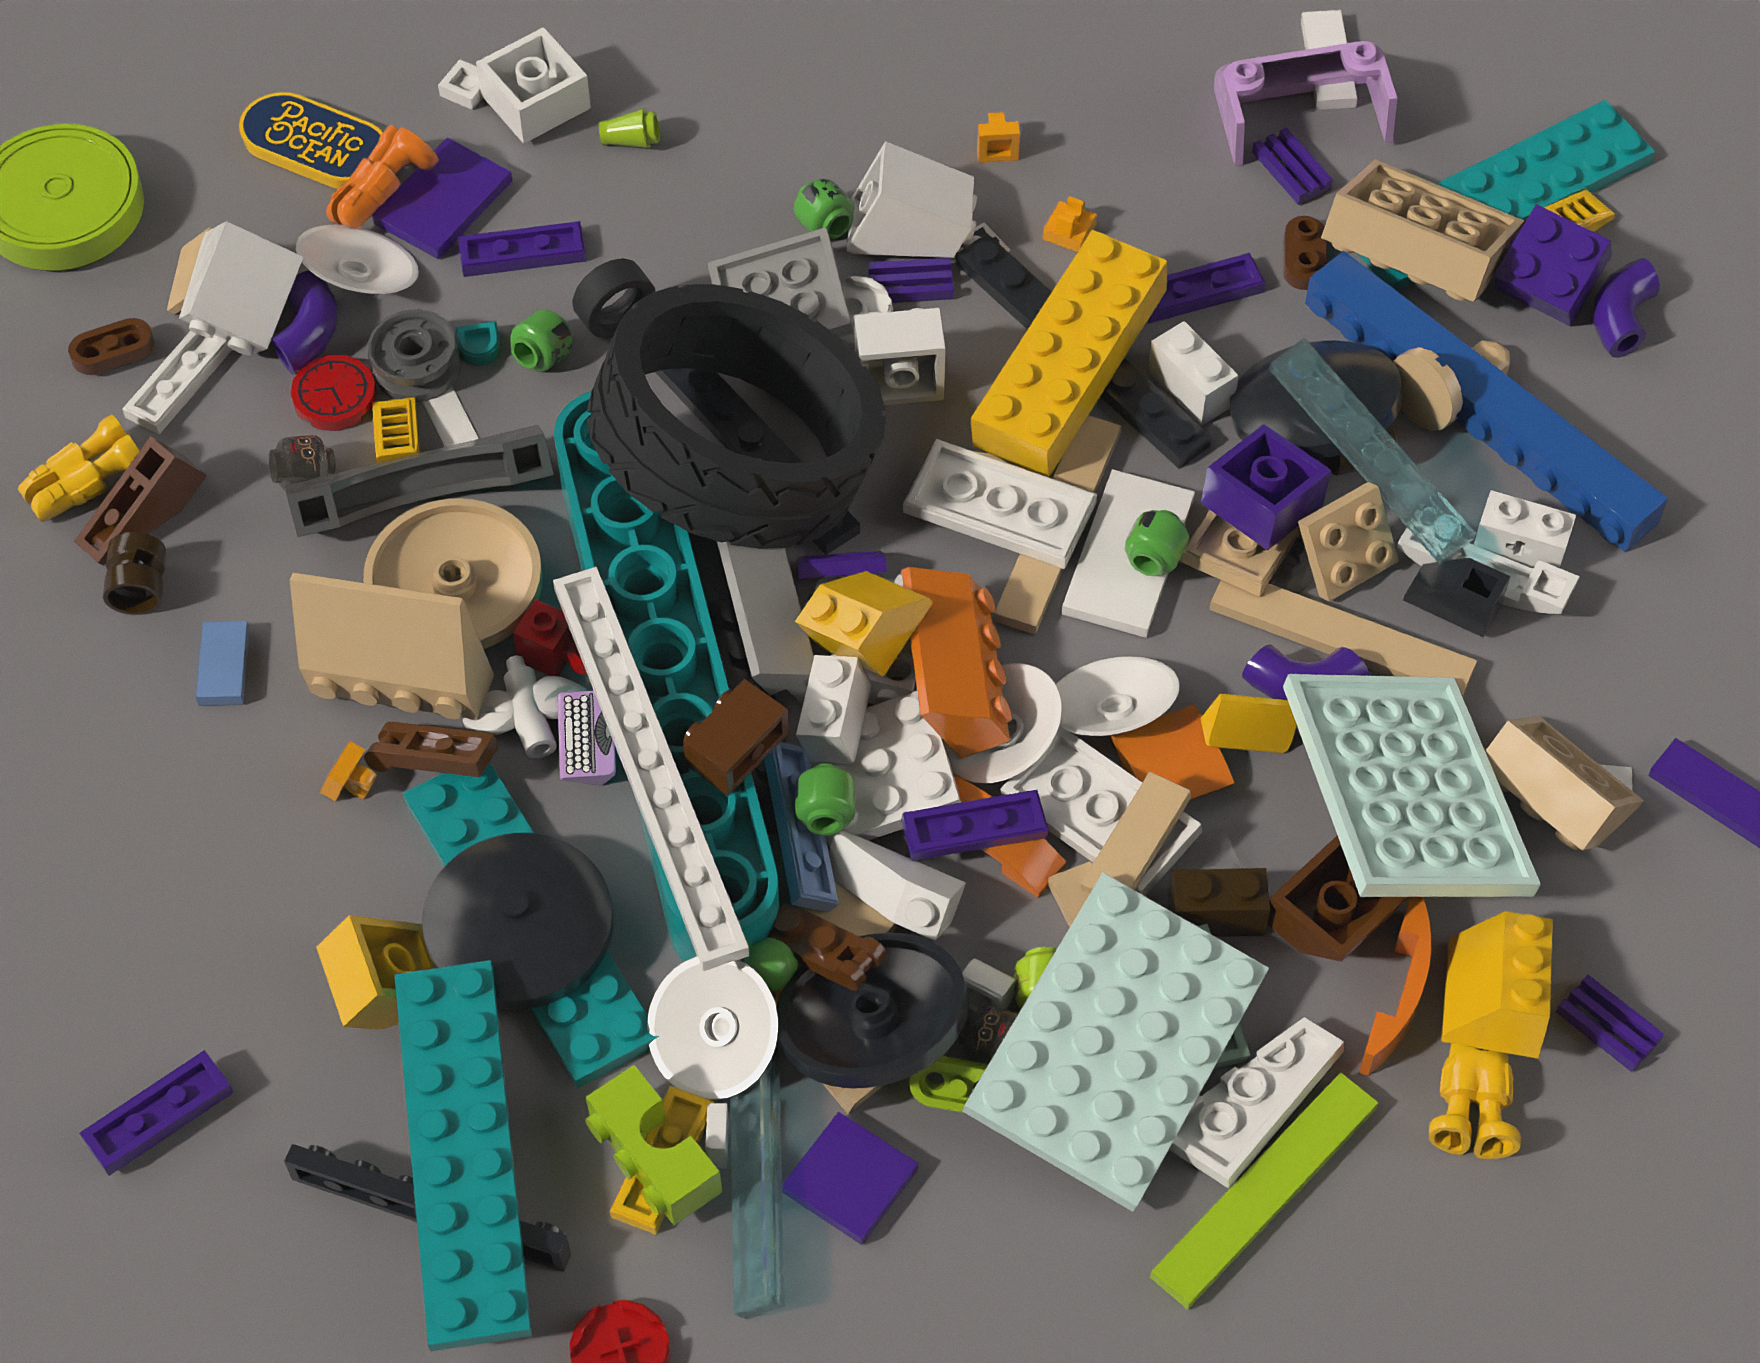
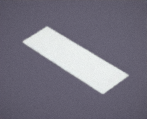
M452 386L444 394L428 401H422L445 447L479 439Z

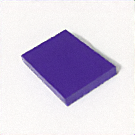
M446 138L434 150L439 161L432 169L422 170L417 168L386 202L372 214L373 223L376 226L437 259L458 239V236H461L513 181L510 170L449 138Z

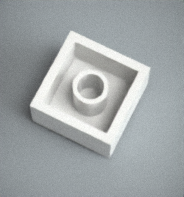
M544 27L476 62L481 96L523 144L591 109L587 75Z
M915 308L906 311L871 312L854 315L855 354L861 359L859 362L862 366H867L879 386L884 405L944 400L945 342L939 308Z

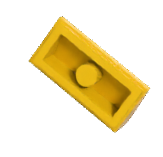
M1219 694L1201 717L1207 746L1217 748L1286 753L1291 745L1297 726L1288 700Z

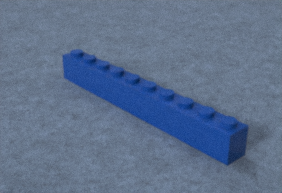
M1345 251L1341 252L1310 277L1305 304L1310 307L1315 315L1324 318L1340 330L1347 340L1372 347L1385 354L1392 362L1407 350L1418 347L1437 354L1439 357L1435 360L1442 367L1448 365L1452 369L1461 387L1463 404L1461 411L1456 414V421L1465 427L1472 437L1483 441L1496 451L1507 464L1515 466L1532 479L1539 489L1547 491L1563 503L1570 513L1581 517L1599 531L1606 541L1614 543L1624 552H1627L1659 524L1668 500L1665 495Z

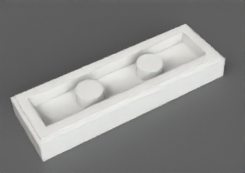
M1341 10L1302 12L1301 27L1306 50L1347 43ZM1354 81L1315 86L1313 94L1316 110L1356 108L1357 94Z
M190 331L123 407L122 410L125 418L160 435L232 351L227 346L229 341L215 334L213 338H207Z

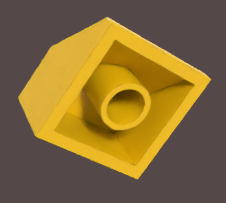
M864 571L820 584L795 622L821 649L837 656L858 657L863 668L884 677L933 602L928 597Z
M349 915L316 946L343 1027L382 1030L399 1024L394 974L435 968L428 955L422 924Z

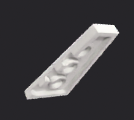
M1305 1017L1256 1051L1257 1057L1240 1069L1235 1066L1221 1076L1219 1084L1204 1095H1198L1169 1150L1229 1189L1344 1052V1041Z

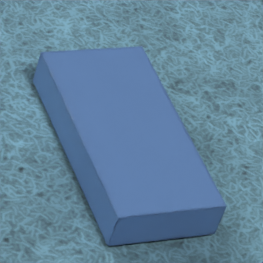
M247 621L202 622L196 689L198 706L244 704L250 630Z

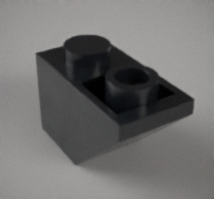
M1472 558L1427 563L1421 566L1405 593L1403 601L1484 638L1503 604L1511 576Z

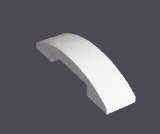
M1415 511L1398 541L1397 547L1420 566L1427 563L1472 558L1511 576L1502 605L1526 611L1561 614L1580 577L1540 560L1537 561L1534 568H1530L1455 537L1456 526Z

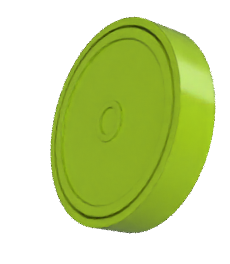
M52 124L25 131L0 145V255L20 266L37 270L73 269L93 263L112 253L134 232L144 208V191L132 154L114 136L86 125Z

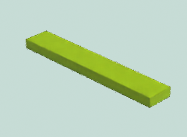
M1340 1072L1151 1271L1150 1278L1188 1310L1375 1112L1378 1102Z

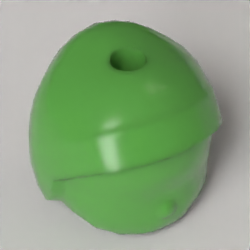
M764 938L754 943L749 948V956L745 957L743 961L761 976L770 992L782 989L790 981L799 965L791 949L785 943L774 938Z

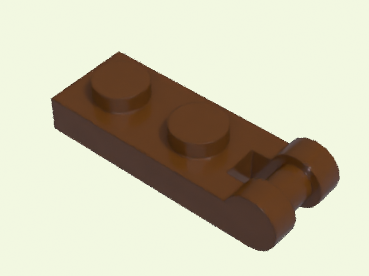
M387 722L378 734L379 742L371 744L364 755V760L370 768L379 772H384L391 766L480 778L497 751L498 744L493 733Z
M789 902L779 910L773 923L774 928L767 937L785 943L793 952L798 964L853 991H856L866 980L865 973L870 967H878L887 957L885 948L877 940L871 937L863 939Z

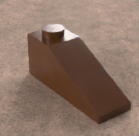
M150 436L74 542L97 563L104 566L107 560L108 544L113 537L126 532L149 534L185 507L207 475L184 455Z

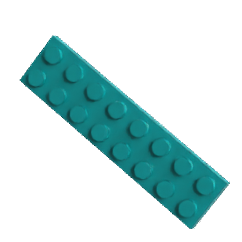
M1603 100L1436 184L1522 219L1525 223L1535 204L1544 208L1583 190H1588L1592 193L1651 163L1655 150L1606 100ZM1358 254L1377 277L1396 291L1414 283L1408 278V274L1394 268L1384 269L1377 267L1370 262V258Z
M490 762L480 778L442 773L402 793L406 806L443 867L468 847L488 838L511 833H534ZM608 951L596 971L576 990L549 1004L528 1008L577 1089L650 1050L649 1044L659 1037L653 1036L647 1030L648 1016Z
M491 960L394 974L428 1347L433 1352L532 1336L495 982Z

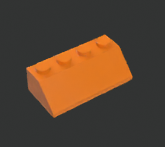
M915 567L902 569L903 587L928 597L933 602L910 637L922 718L961 759L1010 741L1007 722L1012 720V714L1002 691V685L1006 684V676L997 658L996 649L1000 648L1001 643L998 632L992 624L991 613L995 612V604L989 590L986 587L980 588L974 579L965 573Z

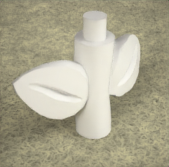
M522 656L510 657L506 661L508 672L504 676L506 691L494 690L488 692L478 719L464 718L463 723L470 731L493 733L495 735L515 728L528 757L542 758L548 756L556 750L557 744L546 718L558 719V694L587 691V689L571 680L558 676H545L537 681L534 669L525 665Z

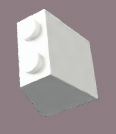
M885 141L851 198L854 205L852 225L848 230L847 251L853 254L954 258L961 245H967L971 241L976 228V222L972 220V213L977 203V196L973 194L974 177Z
M223 222L205 232L179 319L190 323L189 330L198 335L213 338L215 334L228 340L227 346L239 353L252 355V352L258 353L266 350L303 256L232 223Z

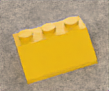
M1504 911L1449 937L1441 1042L1539 1059L1550 1018L1553 919Z

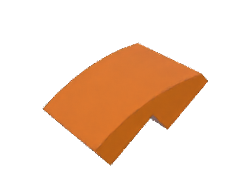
M1195 704L1159 716L1152 722L1137 729L1110 735L1123 769L1142 783L1150 771L1189 789L1191 792L1190 801L1234 784L1220 749L1207 746L1201 723L1202 715Z

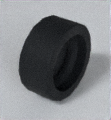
M625 258L609 260L588 273L577 286L572 299L573 310L595 337L603 339L613 338L619 322L629 308L647 295L655 292V286L633 260ZM627 289L613 304L602 308L615 294Z

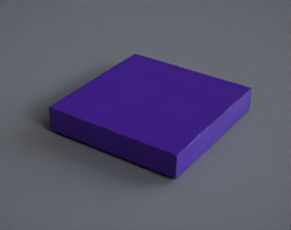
M838 1111L781 1185L782 1193L863 1245L918 1171V1162Z

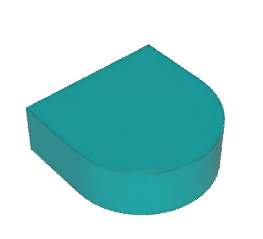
M497 321L455 327L459 353L466 363L475 366L487 365L499 356L501 345Z

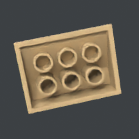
M1374 159L1336 193L1321 238L1332 242V246L1339 251H1345L1346 253L1356 252L1370 258V262L1377 267L1384 269L1394 268L1406 273L1408 278L1415 283L1422 285L1432 284L1446 290V294L1451 298L1474 302L1487 288L1523 227L1524 220Z
M292 573L290 588L299 670L311 693L324 699L338 697L355 700L367 706H374L376 704L394 706L410 713L417 711L437 713L448 719H459L460 717L478 719L494 678V673L463 598Z

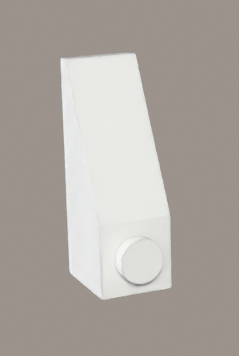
M841 830L835 834L829 856L833 877L837 883L893 923L935 941L952 924L966 882L917 861H912L910 858L847 831Z

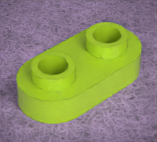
M941 1056L933 1064L910 1077L911 1093L918 1102L925 1106L962 1112L964 1105L976 1087L975 1083L980 1080L989 1064ZM938 1072L943 1076L944 1082L935 1084L929 1080L928 1074Z

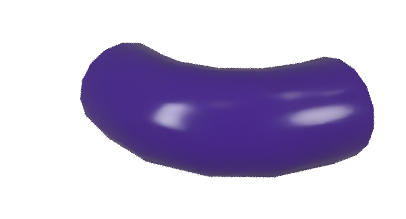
M1641 258L1630 262L1609 275L1594 299V327L1603 346L1614 358L1631 353L1639 347L1646 337V331L1639 323L1635 309L1644 301L1656 297L1660 289L1657 272L1647 259Z
M310 270L296 275L287 298L296 311L293 322L281 333L271 338L275 352L287 370L293 375L323 353L336 330L337 302L327 282Z
M1271 644L1264 646L1254 654L1242 673V678L1252 687L1272 699L1288 700L1283 689L1288 674L1369 676L1368 669L1362 659L1346 647L1337 648L1333 653L1320 661L1306 663L1289 658Z

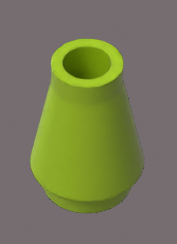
M645 108L610 120L600 121L599 135L602 145L650 148L651 144L659 143L660 127L656 111L647 112Z

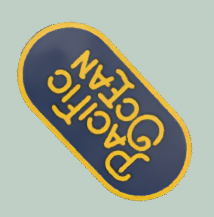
M288 92L272 93L256 99L246 107L239 121L241 138L248 152L253 156L335 189L346 183L363 158L368 159L383 133L372 123L301 95Z

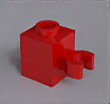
M534 600L513 633L517 656L523 657L526 666L550 676L559 677L567 662H569V666L574 672L587 675L563 611Z

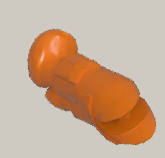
M389 125L379 137V142L368 159L363 158L346 183L341 185L336 192H333L326 210L327 218L334 224L344 225L352 229L360 228L377 208L385 203L386 199L399 188L401 183L395 174L403 166L414 165L422 170H430L439 161L436 153L426 142L410 130L403 127L398 129L394 125Z

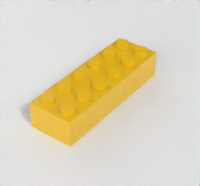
M1092 230L972 415L973 447L1023 469L1050 477L1167 290V260Z

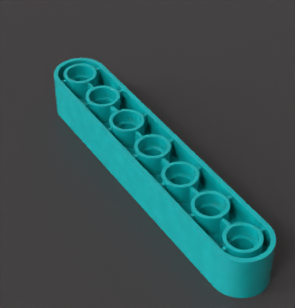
M590 391L569 402L560 412L554 427L562 493L581 571L594 567L598 569L698 822L711 823L700 825L730 902H734L732 907L750 948L757 941L767 938L774 928L773 923L780 910L778 875L751 773L727 796L685 765L683 739L686 732L695 722H702L714 710L720 696L729 690L688 532L661 518L662 514L652 512L628 494L608 471L610 470L609 466L602 463L591 442L587 418H591V413L587 412ZM638 805L669 938L675 952L685 962L697 957V954Z

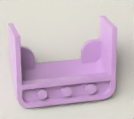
M1358 41L1238 60L1220 67L1214 77V92L1234 165H1243L1245 121L1240 103L1314 92L1315 86L1352 81H1354L1355 85L1367 83L1384 142H1393L1398 98L1382 49L1372 42Z

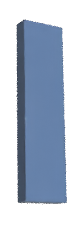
M780 742L764 758L791 904L831 912L839 905L826 836L809 831L807 827L798 821L795 811L796 781L803 772L812 768L811 761L803 747Z

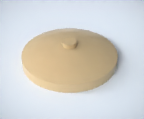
M453 498L437 500L417 506L388 524L375 539L368 552L364 565L363 582L366 584L463 598L483 649H486L514 633L534 600L539 599L543 573L537 544L527 527L519 519L494 504L474 499Z

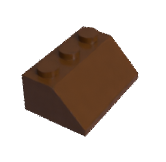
M1337 835L1271 896L1267 925L1302 954L1342 962L1409 897H1360Z

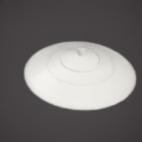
M338 224L322 225L303 232L296 241V253L303 256L302 263L307 269L322 280L349 291L365 294L394 293L410 287L418 277V265L414 257L403 246L389 237L365 228L352 229Z
M1113 657L1084 665L1070 672L1056 683L1062 702L1061 726L1059 727L1075 734L1089 736L1120 734L1142 727L1161 716L1174 703L1180 688L1178 677L1164 663L1145 657Z
M1013 663L1002 665L1006 676V684L1002 685L1003 696L1008 702L1012 714V720L1007 722L1010 741L963 759L944 741L953 773L970 782H999L1025 771L1046 752L1060 725L1062 702L1055 682L1041 669L1027 664Z
M698 957L691 958L674 968L664 978L655 992L649 1008L647 1030L653 1036L659 1037L649 1044L650 1051L658 1069L674 1087L709 1100L723 1099L736 1095L751 1086L761 1076L774 1053L778 1036V1015L773 996L761 976L753 968L740 960L703 971Z

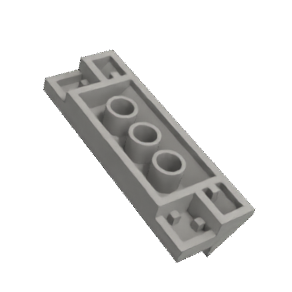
M717 541L752 678L770 696L787 689L803 706L814 655L810 644V637L795 622L802 610L785 547L758 549L731 545L729 541L723 543Z

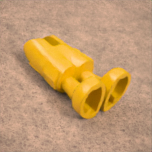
M110 414L100 421L97 430L80 446L76 442H71L58 453L51 456L45 465L42 464L35 470H32L28 474L29 476L19 485L18 491L24 500L31 504L32 511L41 522L49 520L75 505L85 504L88 500L104 493L106 485L103 479L117 472L125 471L140 450L131 437L126 434L119 421ZM101 455V456H100L98 459H96L93 463L90 462L93 458H95V457Z
M1451 1043L1449 1057L1445 1060L1442 1067L1440 1095L1449 1105L1446 1114L1435 1117L1429 1123L1428 1138L1432 1145L1449 1154H1465L1471 1144L1469 1109L1470 1104L1475 1103L1479 1107V1122L1474 1144L1475 1156L1487 1160L1512 1156L1519 1151L1521 1146L1519 1130L1515 1126L1502 1121L1501 1110L1513 1102L1514 1078L1512 1068L1509 1065V1053L1486 1049L1478 1050L1474 1047Z

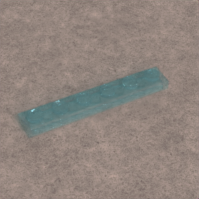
M1305 338L1271 362L1269 370L1363 478L1367 482L1379 486L1383 501L1439 565L1474 539L1477 533Z
M778 1036L772 1058L761 1076L744 1091L730 1096L734 1315L744 1319H750L785 1307Z

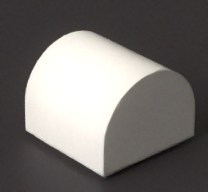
M974 958L962 973L968 993V1008L979 1014L983 1013V1016L989 1014L992 1010L990 1016L995 1018V1022L998 1018L996 1015L1001 1019L1015 994L1014 988L1017 980Z

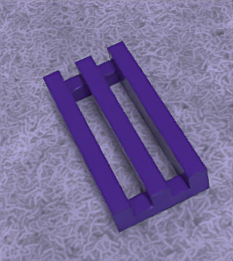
M1287 127L1281 129L1277 137L1271 134L1266 137V142L1263 143L1261 140L1253 143L1252 153L1298 205L1332 188L1333 179ZM1271 151H1274L1280 157V159L1286 164V169L1271 153ZM1293 177H1297L1307 190H1304Z
M950 258L868 262L869 278L883 286L903 285V287L885 288L892 303L954 299ZM943 283V284H939V285H922V286H919V284Z
M881 550L798 556L796 559L799 579L854 575L864 571L870 573L887 572L886 556Z
M1589 974L1582 979L1578 987L1576 986L1570 992L1567 999L1562 1000L1556 1010L1557 1014L1631 1072L1661 1042L1664 1036L1663 1032ZM1576 1004H1579L1582 1008H1584L1596 1019H1598L1600 1021V1025H1602L1610 1033L1617 1034L1620 1038H1622L1634 1049H1636V1053L1634 1054L1627 1047H1625L1618 1040H1616L1613 1036H1611L1608 1032H1606L1594 1021H1592L1589 1017H1587L1580 1010H1578L1575 1007Z

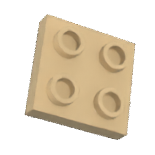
M1367 482L1298 521L1319 597L1329 602L1399 562L1379 486Z

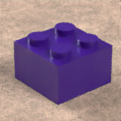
M1535 204L1494 275L1496 288L1498 291L1571 327L1612 256L1611 240Z
M1263 424L1208 466L1201 504L1266 550H1269L1298 527V521L1323 507L1332 470Z

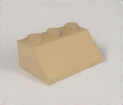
M1540 716L1508 720L1485 751L1501 790L1512 792L1522 801L1520 807L1528 815L1539 821L1546 820L1557 830L1555 832L1556 837L1563 844L1574 850L1581 849L1583 851L1598 847L1644 802L1637 794Z

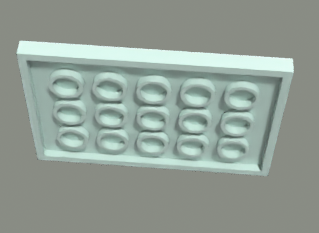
M1288 674L1283 689L1360 897L1535 896L1541 885L1455 678Z
M1102 872L964 1105L962 1112L1133 1212L1269 968Z

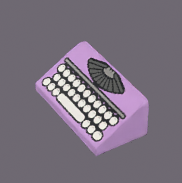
M594 691L558 694L560 780L602 786L616 772L615 744Z

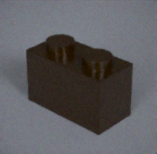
M1266 868L1172 870L1168 892L1169 911L1195 926L1208 924L1211 935L1215 937L1265 936L1270 914Z

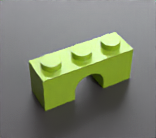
M635 1065L586 1096L590 1116L585 1121L590 1131L600 1143L608 1140L616 1151L613 1157L618 1167L628 1179L634 1176L637 1177L645 1188L641 1191L642 1195L656 1215L664 1212L675 1226L723 1192L720 1171L692 1136L670 1148H656L645 1141L648 1134L654 1128L664 1123L666 1118L661 1097Z

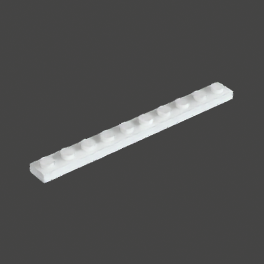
M597 567L553 580L557 598L702 970L706 971L748 957V944Z

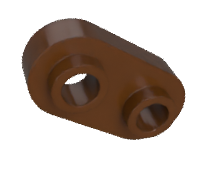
M1298 216L1291 219L1287 223L1284 233L1283 275L1289 285L1300 290H1308L1310 277L1326 265V240L1321 238L1325 226L1314 217Z
M128 318L77 335L70 342L68 353L73 367L78 372L86 375H95L147 357L152 352L155 342L151 328L145 321L138 318Z

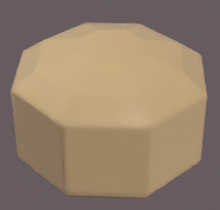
M1482 340L1472 347L1473 350L1507 375L1510 365V351L1498 341Z

